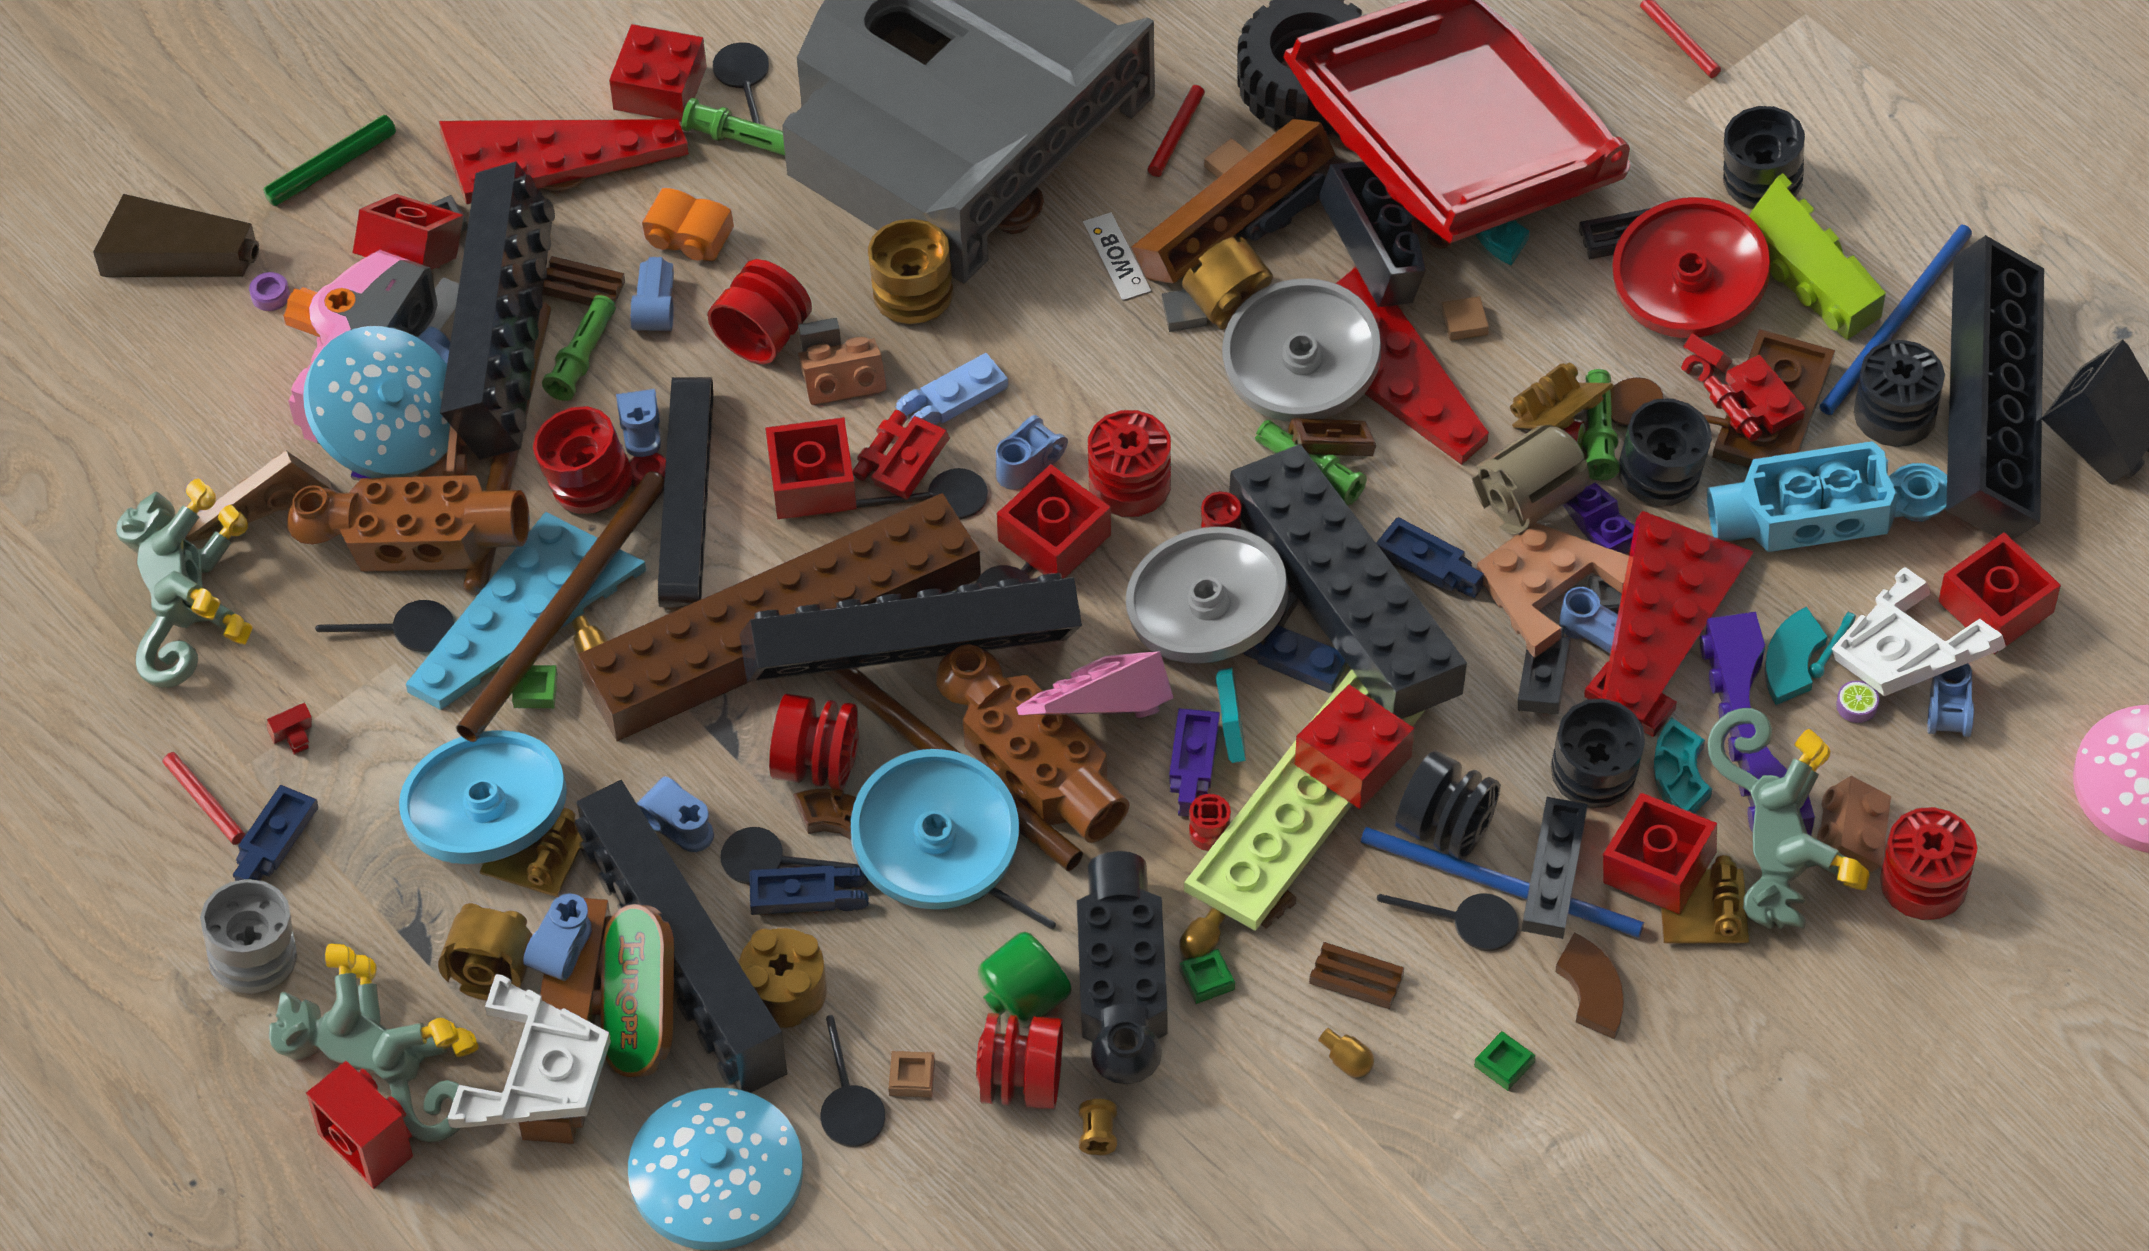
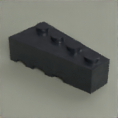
M1363 161L1331 164L1318 198L1377 306L1386 307L1412 304L1426 272L1418 235L1413 233L1412 229L1413 215L1388 194L1386 186Z

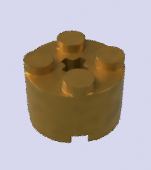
M1232 237L1223 240L1206 251L1199 258L1203 265L1195 273L1190 268L1183 278L1182 286L1207 318L1222 330L1227 328L1233 314L1249 297L1271 284L1273 274L1244 238L1240 237V242Z
M473 903L463 905L460 913L453 920L438 961V969L441 976L448 983L450 978H453L461 984L460 992L481 1000L488 999L496 974L509 978L511 984L520 988L527 970V966L524 965L523 961L524 954L532 937L531 931L526 927V917L519 912L511 910L501 912L495 909L482 908Z
M789 928L760 929L752 935L751 941L744 947L740 955L739 965L779 1028L794 1027L801 1024L802 1019L812 1013L814 1016L822 1008L827 995L824 958L817 939L810 934Z

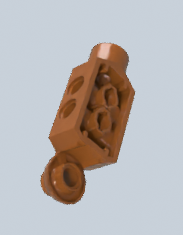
M476 475L362 478L349 493H338L333 489L315 485L306 486L295 494L288 512L287 528L294 539L300 543L311 545L324 543L337 535H342L361 572L475 569L493 547L524 546L529 534L530 516L526 496L521 490L483 491Z
M971 644L957 647L940 661L935 673L937 688L950 701L968 705L963 718L965 748L978 761L993 770L1001 778L1012 795L1049 825L1068 822L1088 843H1095L1104 839L1122 823L1128 813L1130 804L1128 799L1107 779V754L1067 714L1018 715L1016 707L1038 693L1043 692L1028 675L1005 678L1002 673V667L995 656L985 649Z

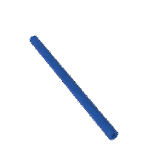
M1960 225L1821 402L1819 407L1823 413L1832 415L1859 381L1864 357L1872 348L1891 340L1947 268L1953 257L1957 255L1971 237L1972 231L1968 226Z
M1369 827L1364 829L1361 843L1527 900L1529 882L1465 860L1460 861L1450 855ZM1571 897L1568 914L1637 938L1640 937L1644 927L1643 921Z

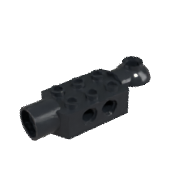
M1112 851L1100 854L1089 862V895L1077 900L1082 1038L1092 1042L1090 1055L1094 1068L1102 1077L1111 1082L1128 1085L1142 1082L1155 1072L1160 1065L1162 1055L1159 1039L1168 1034L1162 897L1148 892L1147 863L1141 856L1132 852ZM1130 1045L1134 1048L1131 1050H1121L1118 1047Z

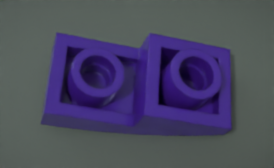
M1596 482L1585 487L1582 493L1563 505L1577 527L1590 542L1623 554L1630 552L1635 526L1619 513L1618 501Z

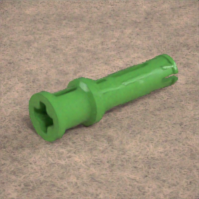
M691 98L688 101L682 117V130L689 132L693 129L710 134L712 139L716 141L729 138L785 156L783 131L732 116V112L725 107L716 109L699 104V100L696 98Z
M597 295L593 298L590 308L583 317L571 342L567 347L558 351L555 357V367L551 373L544 376L541 382L545 392L553 398L569 401L575 395V385L579 377L586 375L590 367L589 355L616 310V307H614L615 303L610 298L603 295Z
M1594 369L1588 372L1585 380L1586 383H1610L1611 375L1606 370ZM1611 390L1602 395L1603 400L1598 405L1587 409L1588 430L1582 438L1583 447L1587 450L1586 462L1589 478L1598 481L1614 478L1619 472V462L1615 458L1618 435L1612 429Z
M1271 420L1264 421L1256 432L1255 441L1275 453L1298 445L1294 444L1292 440L1293 435H1290ZM1308 454L1347 506L1353 504L1359 498L1367 482L1365 474L1359 471L1356 473L1352 472L1340 464V459L1335 455Z

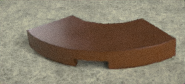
M828 788L805 790L793 794L794 804L808 834L825 831L841 834L851 840V815L857 797L844 794V790Z
M1574 932L1556 964L1555 972L1568 980L1577 993L1579 1008L1576 1015V1023L1615 1040L1620 1028L1624 1005L1619 975L1601 949L1585 937Z

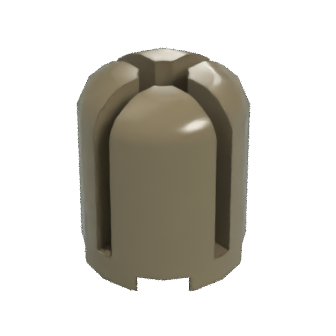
M1541 425L1476 466L1478 467V475L1472 478V483L1482 507L1485 509L1491 505L1496 514L1505 522L1500 528L1510 534H1520L1582 493L1589 479V470L1586 460L1583 459L1584 454L1574 438L1558 427Z

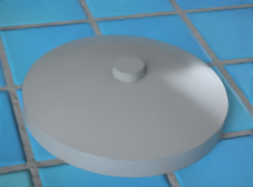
M1291 279L1261 289L1249 297L1236 310L1224 334L1222 353L1227 378L1239 398L1249 407L1265 416L1290 422L1294 418L1324 419L1347 409L1359 400L1371 386L1378 372L1381 360V342L1378 325L1372 312L1357 295L1340 285L1324 280Z
M1230 527L1200 528L1168 539L1145 556L1130 578L1126 592V608L1136 636L1151 651H1160L1162 657L1179 662H1215L1236 656L1252 648L1276 627L1287 606L1289 584L1279 554L1261 537L1245 530Z

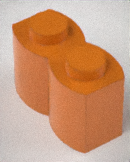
M671 188L661 189L642 222L645 239L652 246L661 250H681L687 257L697 261H715L734 228L732 211L728 207L712 200L696 199L685 192Z

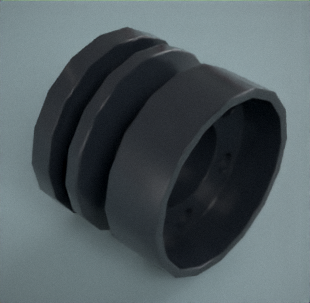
M1756 106L1741 111L1726 126L1723 148V183L1728 194L1739 204L1754 209L1775 179L1782 173L1792 183L1788 190L1794 197L1801 190L1804 176L1805 132L1800 121L1790 112L1775 106Z
M1894 340L1886 341L1872 348L1864 357L1853 413L1857 426L1867 437L1879 444L1901 447L1914 445L1926 439L1935 427L1945 378L1942 362L1934 352L1916 342Z
M1655 399L1642 404L1632 414L1619 459V478L1627 491L1640 501L1656 506L1675 505L1687 500L1697 490L1712 441L1710 424L1699 410L1683 401Z
M1607 699L1585 700L1570 708L1561 719L1551 760L1552 779L1562 795L1570 801L1588 804V808L1610 807L1624 800L1634 788L1645 745L1643 726L1636 715L1621 703Z
M1435 750L1426 756L1413 774L1399 804L1395 826L1399 831L1419 841L1427 840L1436 830L1435 848L1442 852L1449 848V854L1461 861L1468 857L1487 831L1500 796L1501 784L1491 777L1482 780L1481 773L1475 769L1469 771L1460 781L1462 773L1461 763Z

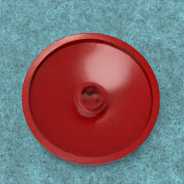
M1688 197L1667 201L1652 207L1638 216L1620 237L1615 248L1612 263L1615 290L1625 310L1637 322L1652 331L1678 338H1689L1691 333L1697 337L1710 336L1727 330L1741 322L1756 308L1763 298L1770 279L1768 245L1758 225L1747 214L1733 205L1703 197Z

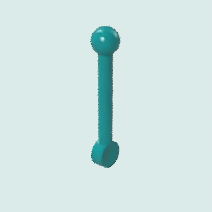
M1849 611L1846 613L1841 626L1819 660L1809 666L1808 672L1812 678L1817 679L1824 675V666L1833 653V646L1853 625L1856 618L1855 614Z

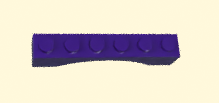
M1756 612L1708 618L1705 635L1700 636L1699 640L1700 651L1703 660H1709L1712 669L1709 670V682L1712 693H1719L1721 703L1718 706L1720 719L1728 712L1742 708H1751L1749 694L1752 684L1762 668L1765 642ZM1744 724L1730 731L1731 737L1728 738V750L1732 762H1738L1740 768L1749 772L1757 779H1760L1763 775H1772L1779 778L1785 776L1787 769L1771 754L1767 746L1763 750L1752 754L1739 752L1735 748L1734 743L1738 737L1752 738L1755 735L1754 725ZM1739 786L1741 796H1748L1750 807H1748L1747 815L1749 827L1753 832L1755 804L1751 793ZM1808 795L1805 803L1800 808V813L1807 834L1812 836L1815 815Z

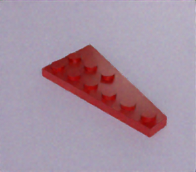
M678 119L439 121L440 132L466 205L472 202L477 172L517 161L527 175L533 178L536 187L539 189L561 182L592 177L689 155L688 143Z
M1354 267L1336 284L1357 295L1367 305L1378 325L1381 342L1379 369L1371 386L1364 394L1459 464H1464L1488 442L1489 432L1398 305L1378 307L1357 267Z
M1642 511L1635 522L1602 699L1621 703L1631 710L1640 723H1642L1706 626L1707 619L1711 618L1754 551Z

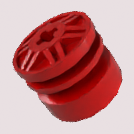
M754 259L745 264L741 272L733 279L730 288L725 289L707 313L708 323L715 336L725 347L749 362L764 365L771 363L787 344L790 335L795 334L799 329L798 325L803 324L812 312V302L802 284L784 268L767 260Z
M588 406L571 407L553 415L543 423L536 433L533 444L536 460L544 476L547 478L556 501L565 510L578 514L596 513L611 507L619 501L631 486L633 470L629 458L619 441L611 419L601 410Z
M1120 410L1105 415L1093 426L1088 436L1089 492L1111 507V514L1121 517H1139L1154 512L1166 501L1171 491V436L1165 425L1153 415L1139 410Z
M786 693L779 704L771 737L769 756L771 778L800 783L808 767L811 766L812 779L815 786L822 787L828 777L831 789L843 790L854 766L859 745V716L856 704L844 703L838 714L836 701L828 700L823 707L820 717H817L816 703L813 697Z
M1928 807L1916 808L1905 813L1893 824L1880 874L1882 893L1893 908L1908 917L1920 920H1934L1954 913L1962 905L1967 895L1978 850L1975 834L1966 821L1951 811Z
M988 1013L985 1028L979 1038L976 1060V1079L980 1088L981 1104H993L996 1086L999 1085L1001 1086V1099L1004 1106H1010L1015 1088L1023 1087L1026 1107L1055 1110L1062 1064V1019L1033 1017L1027 1036L1020 1035L1017 1015H1010L1006 1034H1002L1000 1014Z

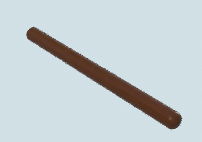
M543 302L539 315V337L536 340L534 352L535 367L532 370L530 381L531 397L551 314V307ZM531 397L527 403L526 418L529 410ZM519 450L493 456L485 491L510 490ZM493 547L475 569L466 570L463 587L468 594L477 596L489 582L497 547Z
M654 471L645 474L458 723L456 730L461 737L470 742L477 741L664 491L665 479L661 474Z
M857 668L823 672L916 749H942L959 752ZM1012 795L1018 812L1019 833L1066 871L1073 870L1080 863L1083 851Z

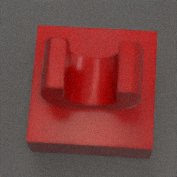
M1691 333L1683 347L1692 355L1683 361L1681 369L1689 375L1695 365L1702 364L1703 372L1698 380L1704 384L1709 377L1714 375V368L1725 374L1733 360L1721 350Z
M305 702L267 719V731L274 744L287 739L294 755L309 749V740L304 730L312 727V716Z

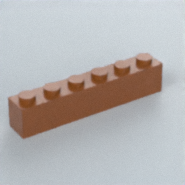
M1292 119L1131 246L1146 279L1174 284L1190 268L1193 269L1200 263L1199 258L1206 251L1223 240L1232 238L1334 157L1336 154L1321 122Z
M583 898L587 903L588 918L591 922L592 932L590 938L578 956L573 972L567 980L562 981L544 973L540 996L542 1001L559 1010L564 1008L594 1024L596 1015H601L602 941L606 926L612 916L607 899ZM585 1116L518 1122L522 1140L574 1144L576 1128H583Z

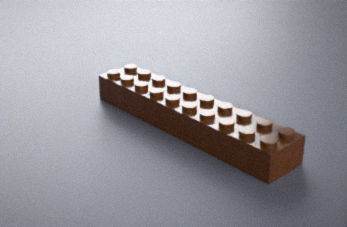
M938 494L577 654L582 683L616 741H620L749 683L746 680L740 633L750 619H755V613L776 609L779 610L780 615L795 614V608L811 604H819L820 610L834 609L837 602L850 599H860L861 605L877 603V597L889 594H901L902 600L917 598V592L928 589H941L942 593L951 592L959 586L978 580L981 575L980 550L944 494Z

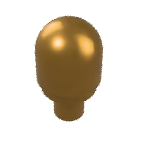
M578 616L572 621L571 624L576 632L573 638L574 647L578 654L608 641L604 632L597 626H591L586 616Z
M1211 908L1205 918L1197 917L1196 920L1189 924L1179 941L1180 951L1185 958L1201 957L1213 951L1221 936L1219 926L1226 918L1225 914L1215 908Z
M1330 1028L1325 1029L1320 1035L1318 1041L1331 1051L1329 1058L1333 1060V1064L1348 1076L1360 1078L1372 1070L1374 1065L1373 1053L1356 1037H1351L1348 1034L1340 1037Z

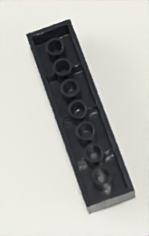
M517 161L480 171L475 175L440 414L479 460L519 450L522 447L523 432L527 426V403L531 397V374L535 367V344L539 337V315L543 307L544 280L547 278L548 250L551 248L552 221L555 219L553 204L542 195L536 187L533 178L524 172Z
M1985 235L1953 257L1946 511L1994 537L2006 533L2013 540L2040 524L2044 268Z
M1301 444L1231 471L1229 493L1235 495L1240 501V520L1249 532L1267 541L1279 554L1286 571L1289 586L1376 703L1400 719H1405L1463 695L1467 662Z
M1051 573L1037 577V582L1022 584L1021 578H1013L997 582L998 587L982 589L980 583L959 586L957 587V593L942 594L941 589H928L917 592V598L902 600L901 594H889L877 597V603L861 605L860 599H850L837 602L834 609L820 610L819 604H811L795 608V614L780 615L779 610L776 609L760 611L754 614L755 619H750L740 633L747 682L943 657L957 647L966 644L976 645L989 651L1064 641L1082 626L1074 577L1062 579L1061 573Z
M619 780L576 801L579 819L575 820V825L583 841L579 842L580 850L589 865L596 863L601 871L598 873V877L605 892L609 896L615 894L620 902L617 905L618 910L633 904L649 905L660 911L662 914L659 915L662 920L669 923L674 938V989L679 996L677 1004L686 1021L694 1020L700 1029L697 1031V1036L706 1053L714 1052L720 1062L717 1063V1067L726 1085L734 1084L738 1090L752 1093L787 1075L781 1029L623 781Z

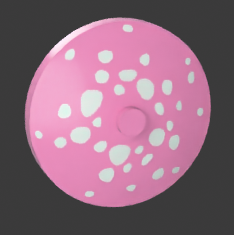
M2139 705L2118 710L2101 719L2089 730L2078 749L2073 770V783L2081 808L2100 831L2124 846L2149 853V705Z

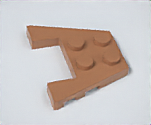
M1535 523L1477 563V570L1484 573V586L1498 607H1503L1511 619V626L1517 635H1522L1526 641V648L1533 657H1537L1561 639V627L1539 610L1590 573L1600 576L1607 584L1622 594L1629 556Z

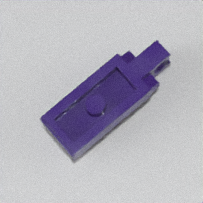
M1178 709L1169 772L1170 792L1179 793L1178 816H1189L1190 805L1198 795L1208 794V789L1211 788L1220 712Z

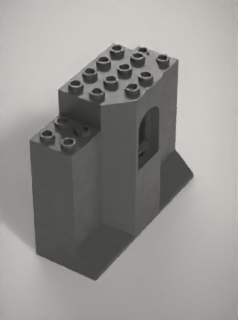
M824 0L797 55L801 108L796 113H791L782 125L787 175L877 231L887 224L905 219L928 221L939 227L948 238L952 277L965 284L989 260L987 236L1119 106L1120 113L1132 119L1155 97L1154 21L1147 17L1117 25L1076 0ZM900 25L932 45L944 35L952 40L924 65L883 39Z

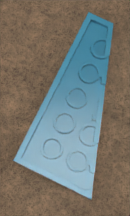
M545 512L529 531L524 546L516 547L407 681V692L442 710L479 685L483 676L499 665H503L597 540V537ZM619 549L561 628L572 622L576 617L584 614V608L601 596L606 599L617 591V585L629 577L637 578L646 571L645 561Z

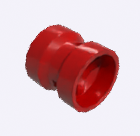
M1222 491L1206 496L1201 506V528L1230 527L1241 529V504L1237 497L1229 492Z
M1201 795L1194 799L1190 805L1189 836L1191 842L1196 847L1209 851L1230 825V805L1219 795Z

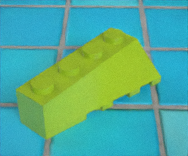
M1782 173L1775 179L1748 215L1758 225L1766 239L1770 256V273L1778 282H1783L1791 289L1803 305L1809 306L1822 317L1825 324L1831 330L1837 331L1846 340H1849L1882 317L1886 293L1854 255L1846 258L1838 236L1831 228L1825 231L1822 230L1810 215L1814 212L1813 207L1805 198L1798 202L1788 190L1792 183Z

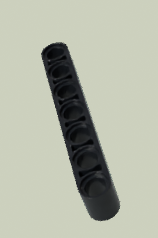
M672 377L658 574L659 607H685L702 599L713 418L712 377Z

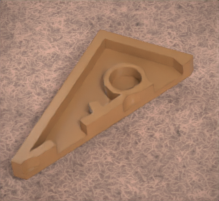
M286 450L279 456L272 458L268 464L250 477L239 482L236 487L216 500L213 507L198 513L199 519L185 539L191 542L212 536V527L221 524L218 520L219 512L227 505H233L250 523L269 516L275 511L291 508L295 494L306 486L315 485L327 489L333 488L328 478Z

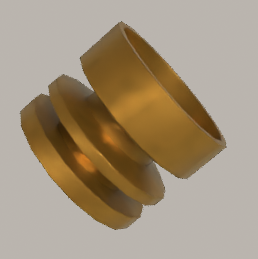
M918 219L897 220L879 229L872 236L868 245L875 306L887 318L906 324L922 323L938 317L949 307L954 295L949 245L946 235L939 227L928 221Z

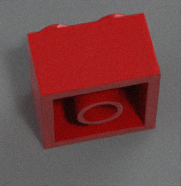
M631 24L609 79L613 110L662 119H678L679 122H682L685 107L691 98L696 97L707 68L704 38Z
M395 193L359 209L352 253L368 257L382 250L430 267L431 270L440 268L441 265L457 258L464 215Z
M845 417L765 427L777 520L857 509Z
M1052 464L1045 468L996 513L998 542L1042 574L1061 573L1062 579L1066 578L1111 536V507Z
M2002 533L1944 573L1938 602L1966 628L1978 619H1981L2003 635L2005 646H2007L2054 613L2061 584L2006 533Z
M1348 684L1296 736L1295 765L1361 809L1412 757L1415 728Z
M1641 792L1603 853V883L1680 914L1717 853V823Z
M345 1061L308 1090L306 1096L318 1135L374 1189L413 1157L409 1142L412 1135L404 1123L403 1118L406 1117V1113L399 1102L392 1096L388 1098L382 1096L377 1091V1083L366 1070L361 1069L357 1071L349 1062Z

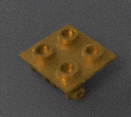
M1570 362L1567 364L1560 363L1547 373L1546 376L1541 377L1539 383H1533L1513 398L1510 410L1515 417L1520 419L1513 423L1512 426L1514 428H1531L1533 430L1537 426L1552 425L1564 429L1574 422L1573 417L1580 411L1598 405L1603 400L1602 395L1613 388L1614 385L1613 383L1578 382L1576 379L1578 370L1575 365Z
M563 808L557 821L539 840L516 854L483 863L479 871L480 874L557 897L580 850L579 842L583 841L575 825L576 814L568 808Z
M1721 855L1716 857L1715 863L1711 866V869H1706L1680 914L1661 907L1663 943H1749L1747 914L1743 908L1745 896L1743 869H1737L1736 863L1732 861L1730 856Z

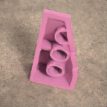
M1160 651L1104 656L1070 673L1071 679L1057 681L1053 684L1054 689L1040 692L1016 708L1018 715L1119 714L1135 712L1136 718H1141L1159 712L1158 705L1173 699V694Z

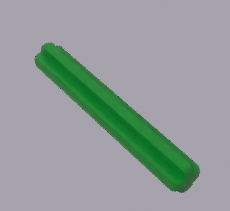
M382 115L266 185L263 189L266 199L272 206H278L393 136L396 133L394 122L387 115Z

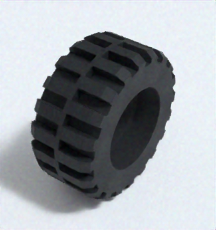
M1271 0L1269 7L1263 5L1255 11L1253 18L1248 19L1244 24L1237 46V84L1240 88V96L1244 104L1249 106V111L1259 120L1265 118V124L1276 130L1278 127H1284L1292 119L1321 122L1327 134L1337 132L1315 108L1292 70L1281 63L1285 61V51L1294 47L1298 37L1361 17L1362 10L1353 3L1345 4L1344 0Z

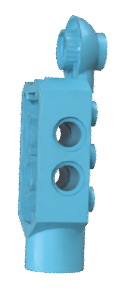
M1873 441L1753 459L1745 482L1707 488L1710 526L1713 537L1727 542L1754 538L1767 552L1888 534L1896 517L1904 516L1914 522H1923L1942 512L1946 508L1947 474L1938 467L1926 463H1911L1898 468L1888 476L1889 460L1885 457V451Z

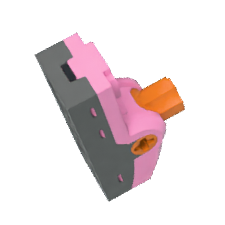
M379 250L354 264L331 284L324 286L319 292L304 287L300 290L296 288L287 299V308L283 315L285 325L317 336V348L312 356L311 364L298 375L291 389L292 396L288 400L293 422L295 425L301 426L304 439L320 444L309 426L303 400L306 376L315 358L331 340L355 328L383 326L395 328L419 337L435 317L438 306L430 267Z

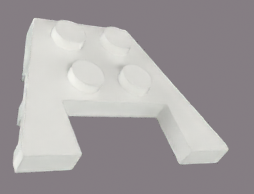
M1904 567L1895 575L1896 584L1889 591L1885 589L1881 591L1875 598L1877 603L1875 608L1867 617L1861 615L1833 646L1832 651L1838 663L1886 696L2000 651L2006 646L2003 635L1981 619H1978L1949 640L1944 641L1905 614V611L1929 596L1930 591L1926 581Z
M496 974L485 1005L487 1016L524 1022L526 1024L504 1091L499 1093L459 1085L447 1118L449 1127L463 1128L587 1116L611 1042L609 1032L564 1008L562 1010L542 1001V997L529 989L524 991L511 984L509 978Z

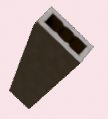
M123 194L93 253L99 274L103 277H243L249 264L254 263L257 259L259 242L255 239L251 223Z

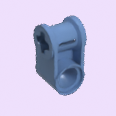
M655 389L616 394L620 427L623 429L627 453L636 457H646L658 452L661 448Z
M1033 415L1027 418L1018 429L997 445L996 479L998 483L1007 489H1020L1026 486L1050 464L1053 465L1061 458L1067 448L1068 439L1064 435L1055 434L1045 427L1043 419L1039 416Z
M1967 663L1933 677L1930 688L1927 731L1928 734H1935L1937 730L1962 732L1964 737H1970L1973 726L1974 703L1972 700V669L1970 664ZM1948 679H1949V680H1953V681H1955V682H1957V683H1956V684H1952V683L1946 682L1945 680H1948Z
M662 777L637 802L653 830L662 833L681 846L682 849L689 852H699L709 847L712 843L714 832L712 825L708 822L709 812L707 806L669 777Z
M569 893L557 897L552 902L540 927L532 935L526 947L523 959L525 966L562 981L569 978L576 965L578 956L592 932L591 922L588 918V906L582 897Z

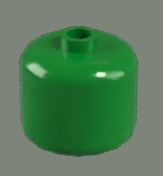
M1028 932L1016 934L982 961L978 967V977L988 992L983 996L987 1005L994 1013L1000 1014V1016L1003 1013L1008 1018L1010 1015H1017L1019 1026L1023 1028L1030 1027L1033 1017H1044L1068 998L1072 991L1071 983L1059 964L1047 949Z

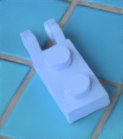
M984 353L921 387L920 390L914 389L908 392V394L898 400L895 407L906 416L918 411L911 416L912 418L916 416L934 425L939 422L944 423L1007 389L1008 378L990 356Z

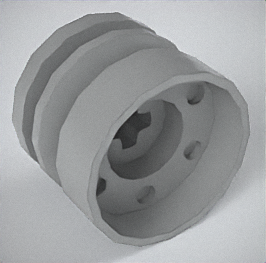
M245 879L234 881L215 890L205 901L200 915L211 974L222 986L234 992L248 994L268 991L282 983L293 971L297 959L288 900L278 888L259 880Z

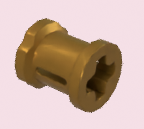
M1090 1099L1079 1105V1117L1083 1119V1135H1081L1079 1140V1149L1089 1155H1107L1115 1151L1117 1138L1113 1135V1119L1117 1116V1105L1114 1102L1106 1099Z

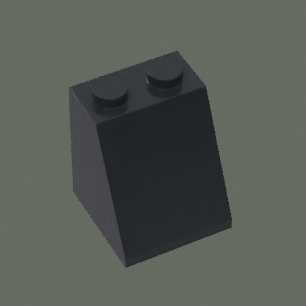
M2123 339L2082 365L2041 418L2109 484L2124 475L2128 479L2134 476L2145 463L2142 456L2146 451L2149 452V380L2131 348Z

